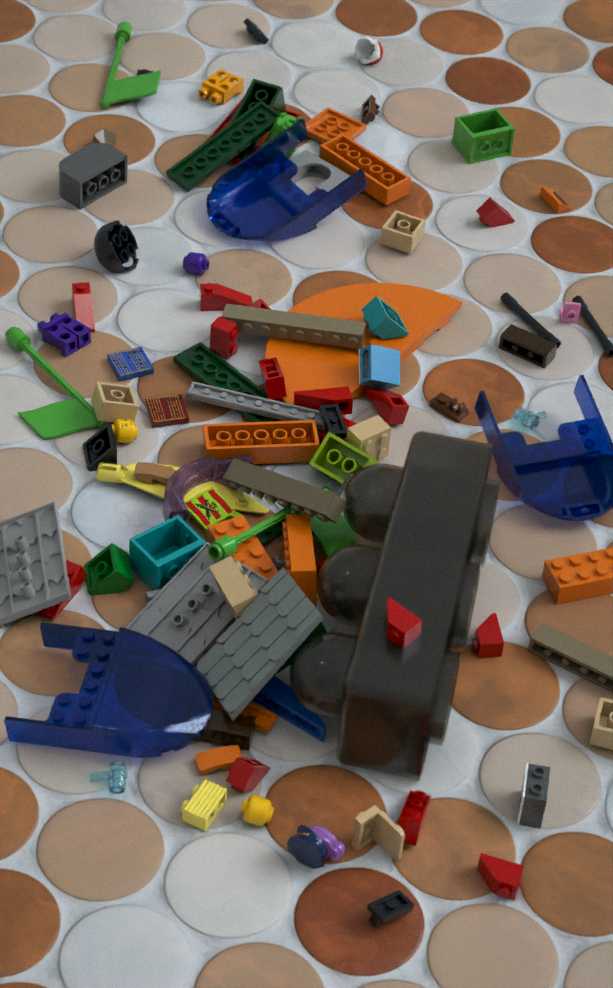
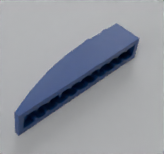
M273 676L252 699L319 741H325V723L300 695L276 676Z

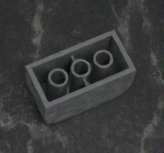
M90 144L62 159L59 163V194L61 198L79 209L86 207L127 183V155L109 144Z

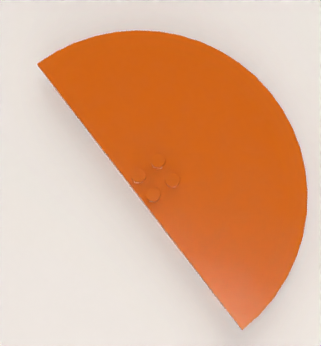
M362 283L341 286L315 294L298 303L288 312L365 322L361 309L374 297L378 296L398 312L409 334L403 337L382 339L378 335L374 336L368 329L370 326L366 323L365 339L362 348L372 344L400 350L401 363L423 345V341L436 330L440 331L450 322L451 316L462 308V302L442 293L416 286L395 283ZM269 337L267 341L265 359L276 357L284 376L287 397H282L279 400L280 402L294 405L295 391L345 386L349 387L352 398L356 400L364 393L365 389L372 387L359 384V349Z

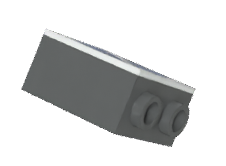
M526 763L517 825L541 828L547 802L550 767Z

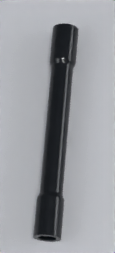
M506 292L501 296V301L520 316L542 338L556 343L557 348L560 347L561 341L520 306L509 293Z
M575 296L572 302L581 303V315L601 343L607 356L613 357L612 342L607 338L582 297Z

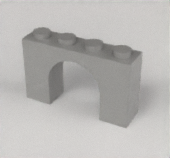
M307 150L280 164L279 179L289 185L310 176L325 179L315 188V200L326 207L353 191L354 177Z

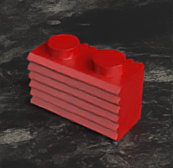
M220 316L210 326L209 349L218 356L229 359L238 350L236 340L239 332L237 331V323Z

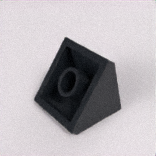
M110 422L83 443L87 469L89 471H97L100 462L117 464V447Z

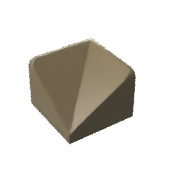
M103 128L93 135V143H105L113 146L116 144V134Z

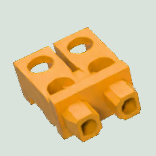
M220 68L209 78L202 81L199 97L202 99L208 97L211 103L215 105L218 103L225 105L235 94L240 95L244 92V79L234 74L231 75V73Z

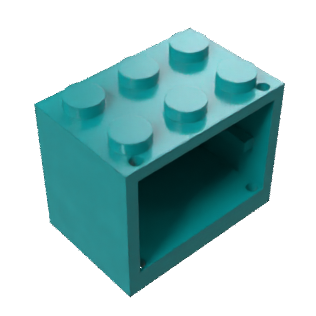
M177 515L129 539L131 569L152 591L161 589L200 550L206 541Z

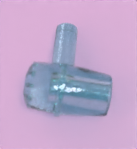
M522 407L517 408L514 412V418L524 427L532 430L538 427L541 419L547 417L545 411L534 414L532 411Z
M113 761L109 765V771L90 773V781L108 780L109 791L114 794H121L125 791L126 778L128 776L126 763Z

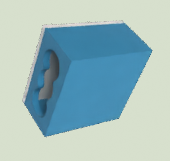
M372 344L359 349V384L387 390L400 386V350Z

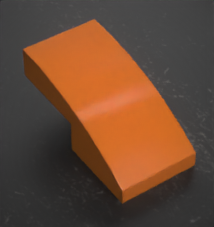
M239 745L218 747L195 755L202 776L220 768L227 772L231 770L237 757L243 758Z

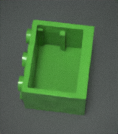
M497 108L455 117L452 144L469 164L509 156L512 153L515 128Z

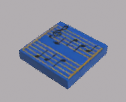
M142 347L107 354V360L119 381L154 373V368Z

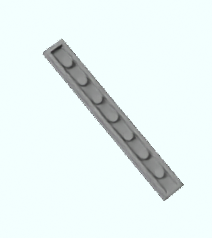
M193 381L186 393V398L278 420H315L316 428L325 430L319 410Z

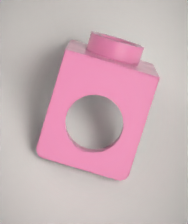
M564 302L563 308H560L561 322L578 323L581 303Z

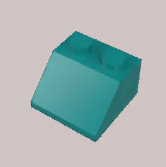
M378 296L374 297L361 309L364 314L363 319L370 326L368 329L374 336L378 335L382 339L403 337L409 334L398 312Z

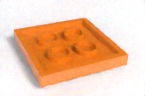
M329 107L304 124V135L320 143H325L341 134L353 140L366 130V124Z

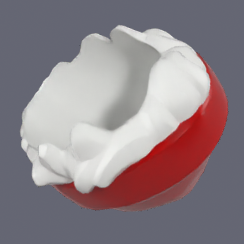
M369 36L362 37L355 44L356 59H359L363 64H376L383 56V48L377 39L370 38Z

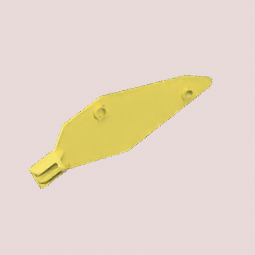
M100 462L96 474L98 481L118 484L124 482L170 502L184 503L214 487L236 511L259 514L269 513L267 507L250 496L177 466L163 465L176 470L175 482L170 487L155 479L149 484L134 477L137 463L123 466Z

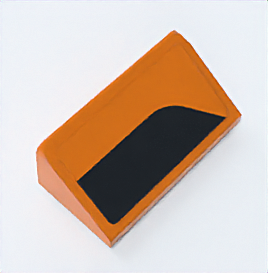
M541 187L540 197L557 213L571 210V207L554 190Z

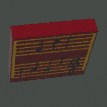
M181 394L145 398L152 427L189 423V416Z

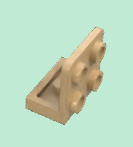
M376 805L365 812H360L354 820L351 846L358 851L374 840L396 861L400 860L405 839L403 829L389 819L388 815Z

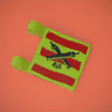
M214 487L182 503V506L206 533L208 526L242 515L236 512Z

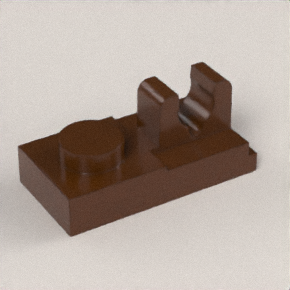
M370 95L362 105L361 122L366 125L370 121L372 122L379 113L378 109L380 106L375 103L376 98L373 95Z
M442 392L430 400L429 406L457 423L469 415L468 408L465 407L464 402L459 404L457 403V398L452 399Z

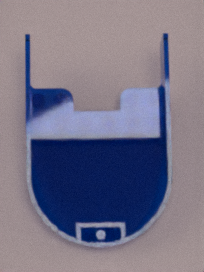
M301 118L226 171L212 185L213 189L208 194L206 200L207 214L217 230L232 238L251 241H277L297 237L316 229L318 222L367 188L364 170L362 168L329 192L324 189H317L310 195H307L290 180L297 173L298 168L295 163L285 156L288 151L308 138L305 121Z
M579 375L574 389V395L584 420L561 424L557 430L560 440L527 445L524 436L519 432L500 433L484 391H480L475 411L497 464V473L515 497L543 514L566 521L595 519L613 508V442L584 375Z
M41 622L40 630L45 647L72 650V656L76 661L89 663L79 693H61L56 696L48 719L45 721L6 716L4 719L9 741L134 758L160 757L161 753L171 750L176 752L190 744V740L204 731L213 712V694L205 676L192 663L167 645L147 635L120 627L119 631Z

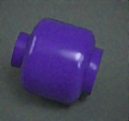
M190 252L183 259V269L188 274L203 275L209 269V260H207L203 253Z

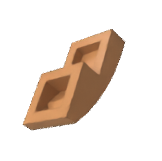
M137 462L134 477L149 484L155 479L172 487L175 482L176 470L159 464Z

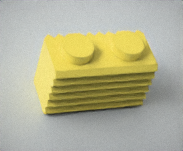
M204 779L200 785L194 787L191 794L192 797L190 800L183 802L180 811L182 812V821L206 831L224 804H226L227 789Z

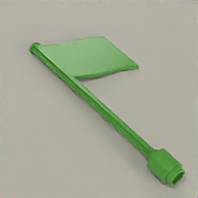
M121 22L116 29L115 38L118 42L103 100L100 103L103 109L109 108L111 104L143 98L157 93L161 70L115 81L124 43L130 40L132 27L128 22Z
M10 327L6 331V340L18 352L25 351L72 398L34 410L18 412V415L43 440L59 438L84 429L102 428L107 424L97 421L94 408L30 346V338L20 328Z
M327 486L322 488L331 492V489ZM288 507L235 537L225 535L210 544L208 554L212 560L221 561L236 553L237 545L285 520L286 514H296L297 512ZM342 514L336 523L331 521L325 523L316 518V516L314 518L310 517L312 535L320 544L326 558L356 543L357 538Z

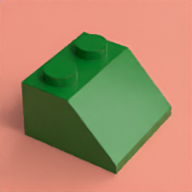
M113 543L84 565L87 575L88 594L91 596L120 593L134 582L129 553Z

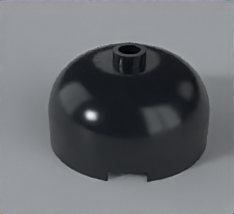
M119 220L103 225L97 231L94 238V251L99 263L106 270L113 273L127 272L136 268L139 261L136 258L138 245L130 228L127 225L123 226ZM129 257H132L133 264L131 266H122V264L129 261Z

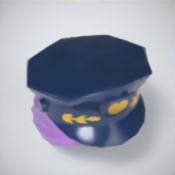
M299 826L297 834L290 837L287 842L288 851L296 860L312 869L324 867V859L330 858L333 861L339 860L345 850V846L341 841H338L324 827Z

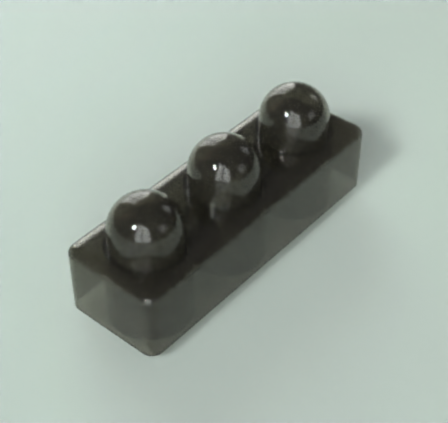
M418 431L411 438L403 467L385 463L368 465L357 471L344 488L342 499L347 502L343 509L346 522L360 537L382 543L381 548L353 544L334 551L327 557L319 570L317 594L324 610L336 621L344 625L357 627V635L326 632L313 636L305 641L296 651L289 671V680L293 694L306 710L317 716L339 720L336 756L341 764L421 780L429 744L443 746L453 703L461 653H464L480 571L481 567H484L499 493L500 481L488 479L493 444ZM389 597L423 620L421 635L405 648L393 643L387 637L385 610L386 601Z

